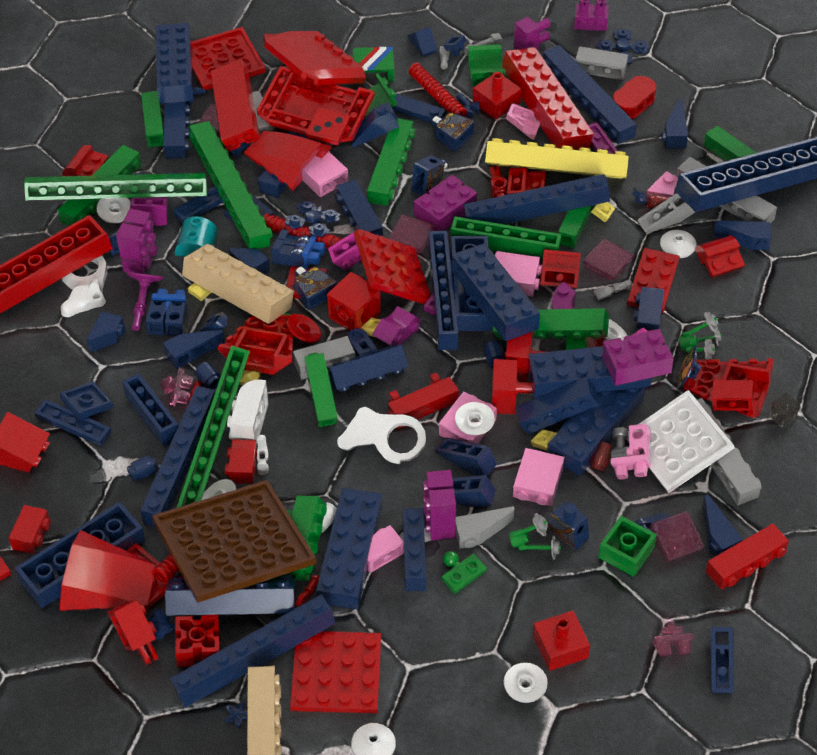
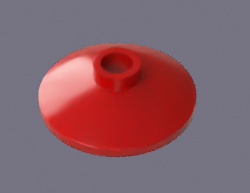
M292 314L287 319L288 329L298 339L308 343H314L320 339V328L309 317L301 314Z

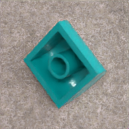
M194 216L187 218L181 228L175 248V256L186 257L206 244L214 246L218 235L215 224L203 217Z

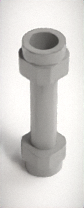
M493 33L486 40L474 45L472 43L466 45L463 48L465 55L468 56V46L499 44L502 41L501 35Z

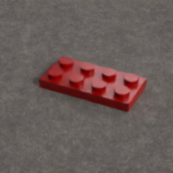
M644 248L627 305L639 308V304H636L637 292L641 293L642 287L664 289L661 313H664L680 256Z

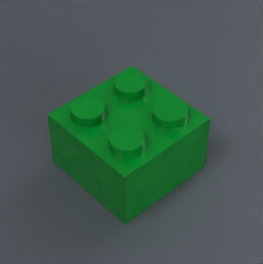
M620 516L601 542L598 558L635 577L655 548L657 534Z

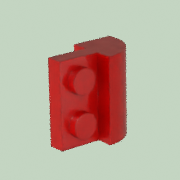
M83 145L63 170L62 176H92L109 159V156L93 151L91 145Z
M527 167L509 169L507 195L546 186V171L528 172Z
M732 235L695 247L701 264H705L710 278L745 266L738 250L740 244Z
M544 250L540 285L558 287L564 282L569 287L577 289L581 253Z

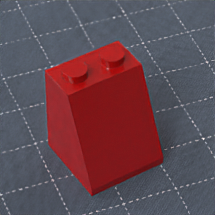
M7 412L0 424V465L29 473L32 466L35 468L38 466L42 458L38 456L41 451L45 453L50 443L47 441L50 433Z

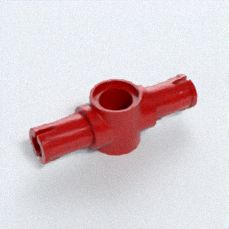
M494 166L490 167L491 197L507 195V181L501 177L500 167L496 166V170Z

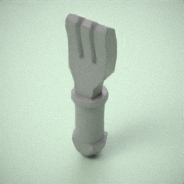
M440 46V67L445 70L448 67L447 60L450 51H445L444 46Z
M626 280L612 285V287H600L593 292L597 300L600 301L611 296L613 293L629 289L632 286V282Z

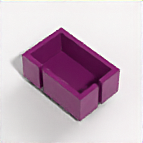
M452 174L429 190L428 195L425 193L414 201V216L433 231H445L452 226L454 217L463 218L466 216L464 204L477 202V192L467 185L463 186V182Z
M129 209L124 218V223L121 224L116 234L120 257L122 258L123 272L145 274L146 270L150 269L153 256L157 254L156 234L153 232L154 222L151 220L149 212Z
M660 329L625 336L624 340L616 338L603 341L602 358L615 386L672 372L673 356L668 345H665L666 341Z
M451 470L426 472V480L423 481L426 533L430 532L431 540L455 538L456 501L454 488L451 489L453 487Z

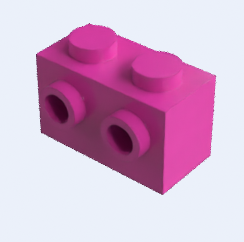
M353 233L328 248L332 262L343 270H347L361 261Z

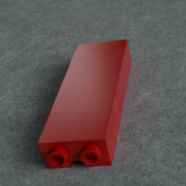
M239 59L212 70L211 76L221 141L227 150L237 149L241 147L243 142L249 144L259 140L260 135L249 71L243 60Z

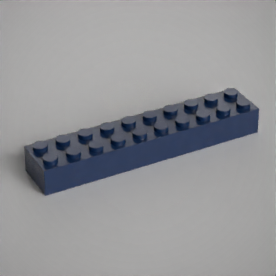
M817 137L680 173L675 192L694 212H699L817 179Z

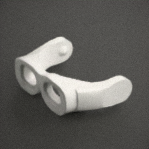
M259 435L257 437V471L259 475H266L269 471L268 464L266 463L269 458L266 437ZM261 454H265L264 459H260Z

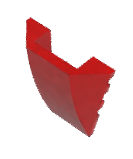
M263 131L260 134V139L254 141L244 154L259 166L265 167L268 173H273L281 183H286L289 189L294 191L303 181L302 170L314 156L323 158L332 147L328 144L291 134Z
M283 314L269 324L252 315L245 321L243 327L237 328L236 333L226 339L225 344L221 343L218 346V350L226 358L228 357L231 345L248 350L250 353L245 370L274 375L292 363L293 334L287 326V319L290 315Z
M767 358V361L749 359V361L737 362V359H730L729 362H720V359L695 360L702 368L695 379L687 378L683 386L684 391L689 390L691 394L712 402L713 380H753V411L737 412L752 418L760 416L770 388L774 358Z
M80 530L72 544L62 581L60 611L73 609L87 610L92 608L108 609L110 607H117L129 600H137L138 603L142 602L144 607H146L149 603L155 578L153 569L157 565Z

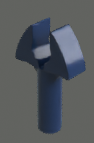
M458 93L457 98L467 110L466 116L473 117L474 112L472 110L476 111L479 115V102L470 103L462 93Z

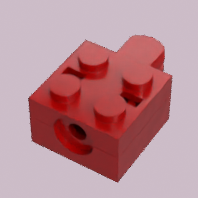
M129 600L107 612L126 650L134 651L137 649L145 665H148L151 662L144 648L145 645L152 660H158V656L151 644V641L156 639L154 636L156 629L151 621H147L145 617L147 612L142 602L138 603L137 600Z

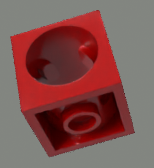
M350 272L327 294L329 319L349 331L356 328L361 329L370 318H376L381 313L380 290L370 288L368 281L353 272Z

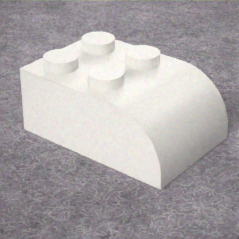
M266 380L249 381L239 390L237 400H233L232 416L229 415L227 427H230L229 439L256 440V444H258L257 437L261 433L269 404Z

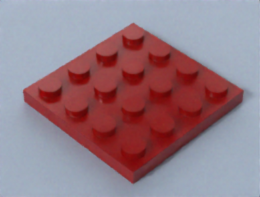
M243 27L191 42L192 71L203 90L213 88L212 70L242 59L246 65L249 77L266 73V67Z
M357 229L353 234L370 288L425 305L431 294L415 248L368 231Z
M321 631L296 645L290 710L378 713L381 633Z

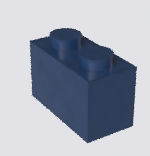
M642 287L641 293L637 292L636 304H639V310H635L633 321H637L636 328L659 329L664 289Z

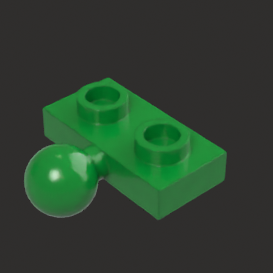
M448 551L443 555V563L447 567H453V569L444 574L441 580L455 595L484 574L487 568L474 553L459 563L458 554L454 551Z

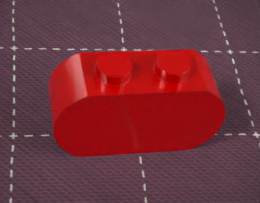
M635 76L630 81H627L622 88L616 90L612 98L631 119H635L655 101L656 84L648 77Z

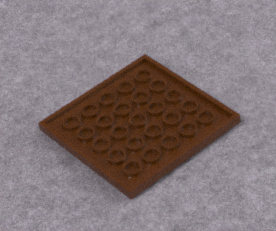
M268 480L152 515L153 523L197 603L316 564L314 553Z

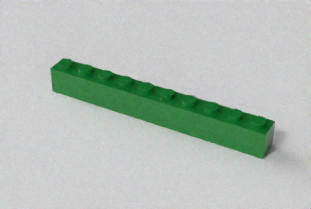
M209 121L189 125L190 140L248 249L269 247L270 239L272 238L271 229L267 228L264 216L260 215L258 205H255L253 202L252 194L248 193L245 182L241 181L240 173L235 170L233 160L229 159L227 149L223 148L221 138L217 137L215 127H212Z
M205 173L25 177L24 181L25 200L207 196Z
M231 345L177 508L202 500L232 409V403L235 400L250 353L248 350Z

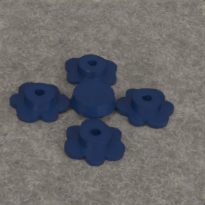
M624 28L615 30L613 33L615 35L614 38L618 40L616 45L611 40L602 39L596 46L599 50L610 52L617 48L622 54H628L626 51L630 48L635 53L646 54L647 50L650 49V46L644 40L634 41V44L630 45L629 40L631 39L632 32ZM628 54L627 64H631L633 62L632 55Z
M304 201L301 204H297L296 208L299 210V213L306 214L305 219L298 215L287 216L285 225L292 229L301 228L306 220L309 223H313L309 227L310 234L323 237L329 234L330 230L326 225L317 222L320 220H324L327 223L339 222L340 213L329 209L322 211L320 215L317 212L315 203Z

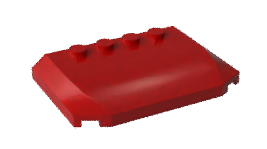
M289 31L278 34H264V47L305 80L313 79L316 85L365 83L366 76L363 67L318 31Z
M280 66L257 109V115L270 126L306 135V131L318 107L351 115V121L340 142L353 141L375 97V91L358 87V91L334 84L316 85L313 79L305 80L290 68Z

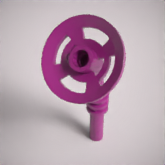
M127 272V275L138 280L140 285L138 302L135 304L133 312L135 316L132 329L138 331L141 319L145 314L148 286H150L151 282L163 280L164 277Z

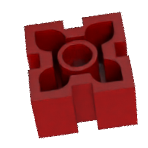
M201 615V620H193V616L175 617L177 667L193 666L195 661H202L220 651L218 615Z

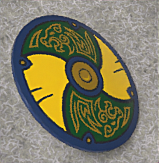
M696 346L690 349L684 359L676 382L677 389L684 385L687 378L695 379L702 368L695 361L697 354Z

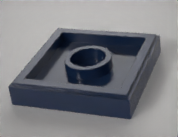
M94 381L60 393L61 401L78 420L113 408V402Z

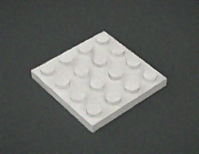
M689 390L639 423L647 424L651 431V467L649 469L668 493L734 449L732 442Z

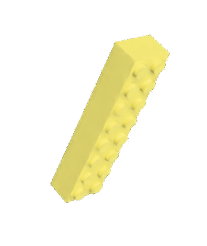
M492 138V141L487 142L485 162L488 165L516 168L527 167V169L591 176L605 174V177L626 179L629 156L625 155L626 152L615 151V154H608V150L597 149V152H590L589 148L573 150L571 146H562V149L555 148L556 146L553 144H544V147H541L534 142H527V145H522L520 141L515 140L503 143L502 139Z

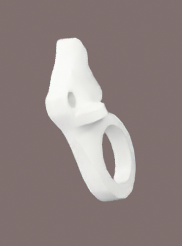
M102 255L91 261L99 266L92 275L80 277L70 273L62 278V281L72 289L68 300L61 305L62 316L71 317L80 312L101 307L106 303L103 295V286L107 277V265Z
M367 407L359 408L356 416L350 422L345 432L338 438L337 442L338 446L346 451L357 446L375 444L386 460L400 464L419 456L426 444V433L421 423L411 416L379 414ZM406 425L416 430L418 441L413 450L400 454L390 449L388 438L393 429Z

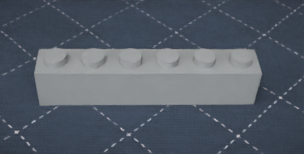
M689 157L677 168L676 177L679 178L680 173L707 166ZM757 195L720 205L721 208L743 221L771 223L775 219L777 210L776 206Z
M702 398L698 399L697 401L731 441L729 434L725 433L722 429L720 421L712 414L710 406ZM734 446L733 450L711 464L737 506L759 498L761 482L758 478H755L751 472L750 465L745 463L738 448Z

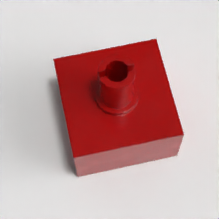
M494 72L492 76L473 87V103L478 101L480 108L497 120L509 112L512 104H520L521 88L504 77L501 72Z
M533 332L508 340L506 360H517V380L520 382H527L529 354L545 352L533 350Z
M494 359L492 405L497 408V414H515L516 395L518 393L533 394L531 382H518L517 360Z
M573 610L534 623L533 638L549 671L589 658L590 644Z

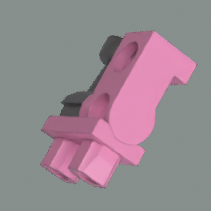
M647 424L629 426L630 446L626 447L625 439L628 438V429L623 427L614 428L612 430V437L616 440V448L611 451V465L615 469L617 478L619 480L627 479L628 470H634L636 477H646L647 469L651 467V431Z

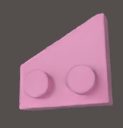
M512 104L506 119L530 139L534 140L540 127V122H537L534 112Z
M666 171L647 190V196L652 197V194L663 195V199H669L674 195L678 177Z

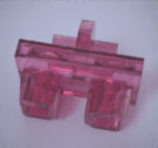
M180 367L175 380H173L172 376H167V378L162 379L160 382V387L164 390L165 394H169L172 391L169 405L175 407L176 402L187 404L190 392L181 390V387L190 389L193 382V377L185 375V369Z
M668 621V627L661 628V634L669 635L655 636V639H652L653 646H656L659 657L670 656V645L677 644L679 655H687L691 653V642L694 640V633L676 634L682 633L683 627H675L674 621Z

